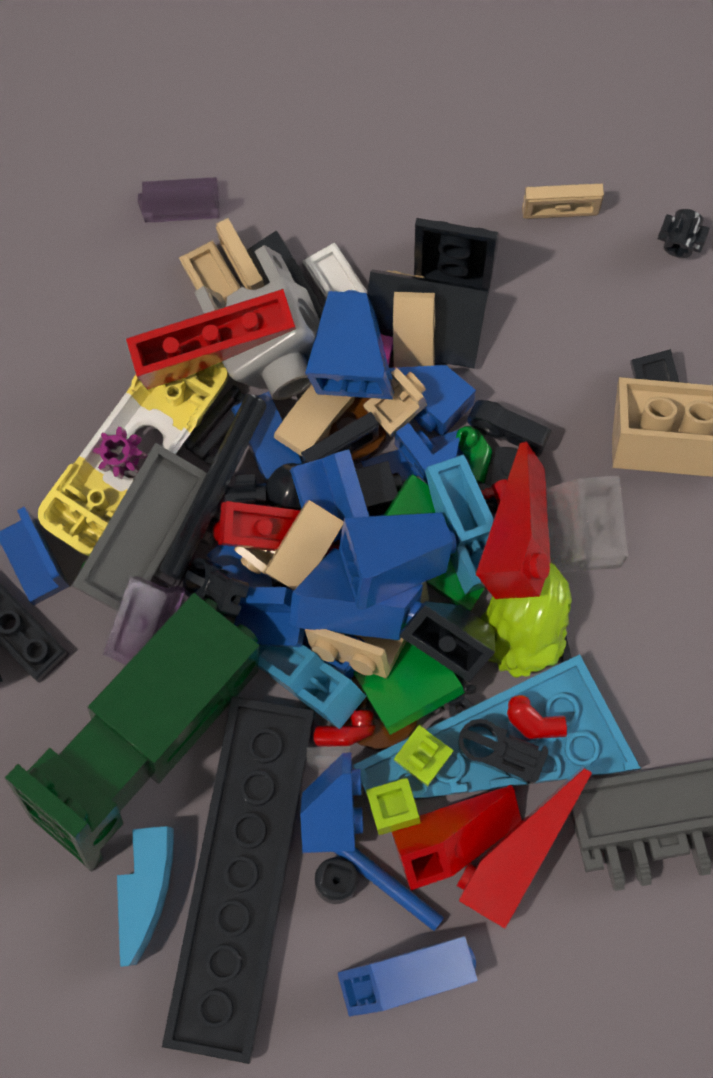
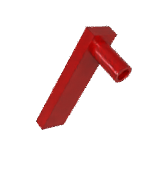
M226 501L221 503L220 521L216 522L213 527V536L218 541V545L276 551L301 510ZM340 540L332 542L324 557H326L333 548L339 550Z

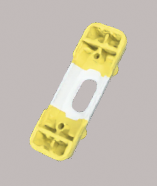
M220 362L186 378L148 390L135 375L132 379L131 387L78 459L66 468L41 502L38 509L40 524L55 537L78 552L89 556L134 479L125 476L123 479L114 477V467L107 472L98 468L103 459L100 455L94 453L93 449L100 448L103 441L101 433L103 432L109 436L116 435L117 428L122 427L126 430L128 439L139 428L152 426L163 435L161 446L176 454L193 429L201 424L203 415L224 388L228 380V372L223 363ZM119 446L115 450L118 453V455L121 453L123 447Z

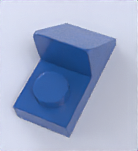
M408 423L396 431L394 444L421 480L428 485L425 469L434 464L455 458L457 456L459 437L432 454L433 446L428 437L421 430L415 432Z

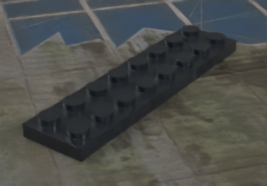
M238 697L231 698L162 1043L163 1048L246 1064L251 1063L315 718L314 710Z

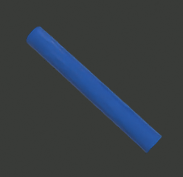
M356 847L355 851L334 852L340 858L351 862L359 873L431 930L435 931L444 919L440 913Z

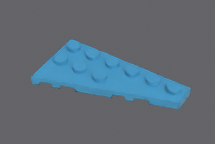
M580 654L456 714L455 717H450L426 729L453 750L452 755L428 787L393 761L409 738L353 765L354 769H361V784L365 792L370 788L408 778L414 800L500 789L509 785L513 787L530 785L484 765L471 763L463 757L458 746L461 730L472 720L484 719L489 720L500 728L508 730L505 737L512 735L539 747V751L542 750L543 746L547 747L548 755L539 779L534 784L568 780L581 767L591 771V776L641 769ZM516 695H524L530 699V705L542 717L564 715L567 725V737L529 739L525 737L508 719L509 700ZM472 727L469 729V731L496 741L495 736L486 728ZM463 738L464 747L468 753L475 757H486L494 752V750Z

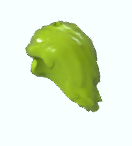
M550 563V572L545 579L540 597L495 599L492 596L487 610L481 616L483 621L495 628V653L488 661L497 663L500 672L508 671L515 678L520 676L527 677L530 676L531 672H538L547 666L557 664L559 657L564 654L566 647L565 637L567 635L566 628L569 624L572 598L569 583L555 564Z

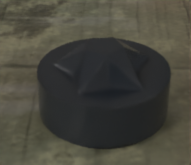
M333 857L323 861L315 873V890L321 899L330 904L347 902L355 894L358 885V874L351 862L340 857Z

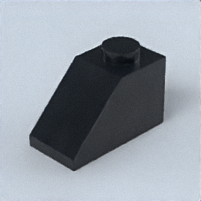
M425 601L400 631L399 635L468 682L473 679L495 653V628L461 605Z

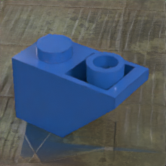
M446 365L396 367L405 376L412 372L426 388L422 395L426 400L427 406L414 418L428 432L434 430L443 436L474 405L476 390ZM389 368L390 375L396 368Z
M342 753L302 792L300 819L303 853L355 851V834H363V808H354V795H362L361 769H352V753Z

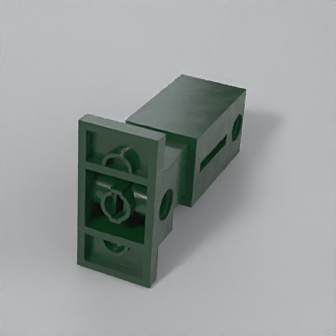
M193 593L89 704L87 708L91 720L59 755L49 747L28 771L17 763L4 777L28 817L91 872L103 860L100 850L124 824L120 811L150 778L158 784L165 778L231 703V698L236 697L258 672L259 644H257V637L246 626L239 624L236 627L224 617L225 615L217 612V603L209 598H206L204 601Z

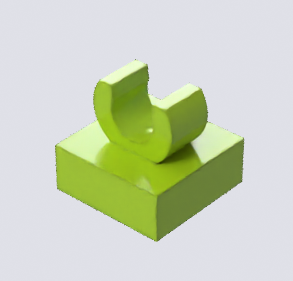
M418 725L393 761L428 787L452 755L453 750Z
M408 778L366 790L379 836L421 823Z

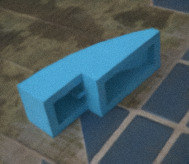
M461 455L429 466L425 469L435 513H443L448 529H452L455 533L456 551L453 555H450V559L464 593L468 594L485 587L477 577L476 571L494 519L465 456Z
M303 644L299 648L259 646L258 667L338 729L344 725L366 697L349 678L326 664L315 652Z
M168 826L133 829L134 874L117 875L120 967L138 964L151 941L162 914L170 884L174 852V829Z

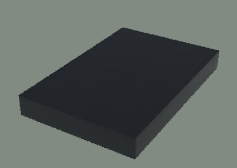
M374 269L370 271L367 295L377 316L381 335L393 337L394 292L435 293V362L475 369L489 289Z

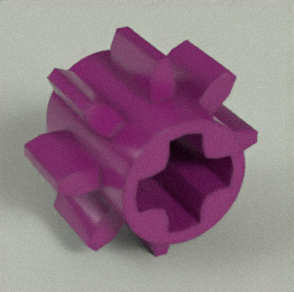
M122 427L117 428L116 435L109 436L102 432L101 437L103 441L100 448L93 449V452L100 455L103 459L98 468L107 472L114 467L113 474L118 479H123L124 471L131 470L138 473L139 468L136 465L140 458L147 457V454L140 451L137 447L142 438L137 434H133L127 439V432ZM119 446L123 447L122 452L125 455L122 460L117 459L119 455L115 451Z

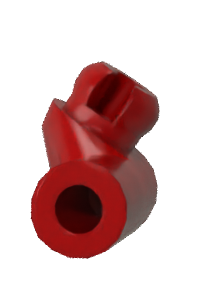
M516 695L509 700L508 719L525 737L529 739L567 737V725L564 715L542 717L530 705V699L524 695Z
M371 710L354 711L351 715L352 725L342 726L340 729L336 726H318L314 731V742L319 747H349L373 734L376 727L373 724L374 714Z

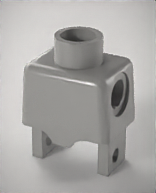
M263 245L255 253L270 283L257 290H248L241 287L227 297V303H225L221 294L205 286H202L194 293L205 314L284 289L296 329L222 361L227 372L235 381L257 389L268 387L275 400H283L296 396L312 385L305 372L320 320L307 289L294 282L282 256Z

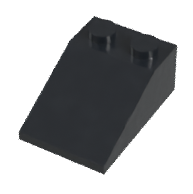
M416 218L414 276L419 275L427 279L490 290L500 234L484 228H473L450 224L445 221Z

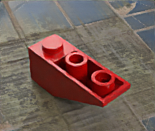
M512 785L420 815V824L391 833L410 890H414L453 877L514 829L522 819L514 788Z

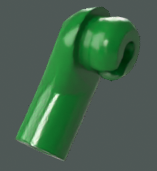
M464 426L456 434V438L459 437L458 446L468 459L476 482L485 484L492 457V449L477 429L471 426Z

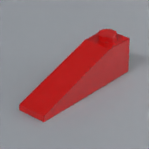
M284 289L126 338L136 376L148 390L186 378L291 332L296 327Z
M527 442L519 444L476 571L477 577L495 599L540 597L545 579L550 572L551 561L545 468Z
M581 767L482 856L476 867L469 863L456 885L463 890L459 897V902L505 929L592 772Z

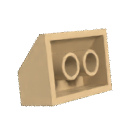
M619 377L612 433L613 468L713 477V385Z

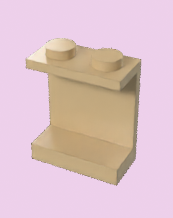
M426 582L421 583L423 590L420 603L422 604L429 600ZM305 629L311 650L322 660L327 662L336 660L341 663L346 661L350 663V666L355 671L363 675L370 676L375 674L386 679L406 643V640L403 638L392 640L359 636L365 641L362 642L345 636L343 633H336L327 629Z

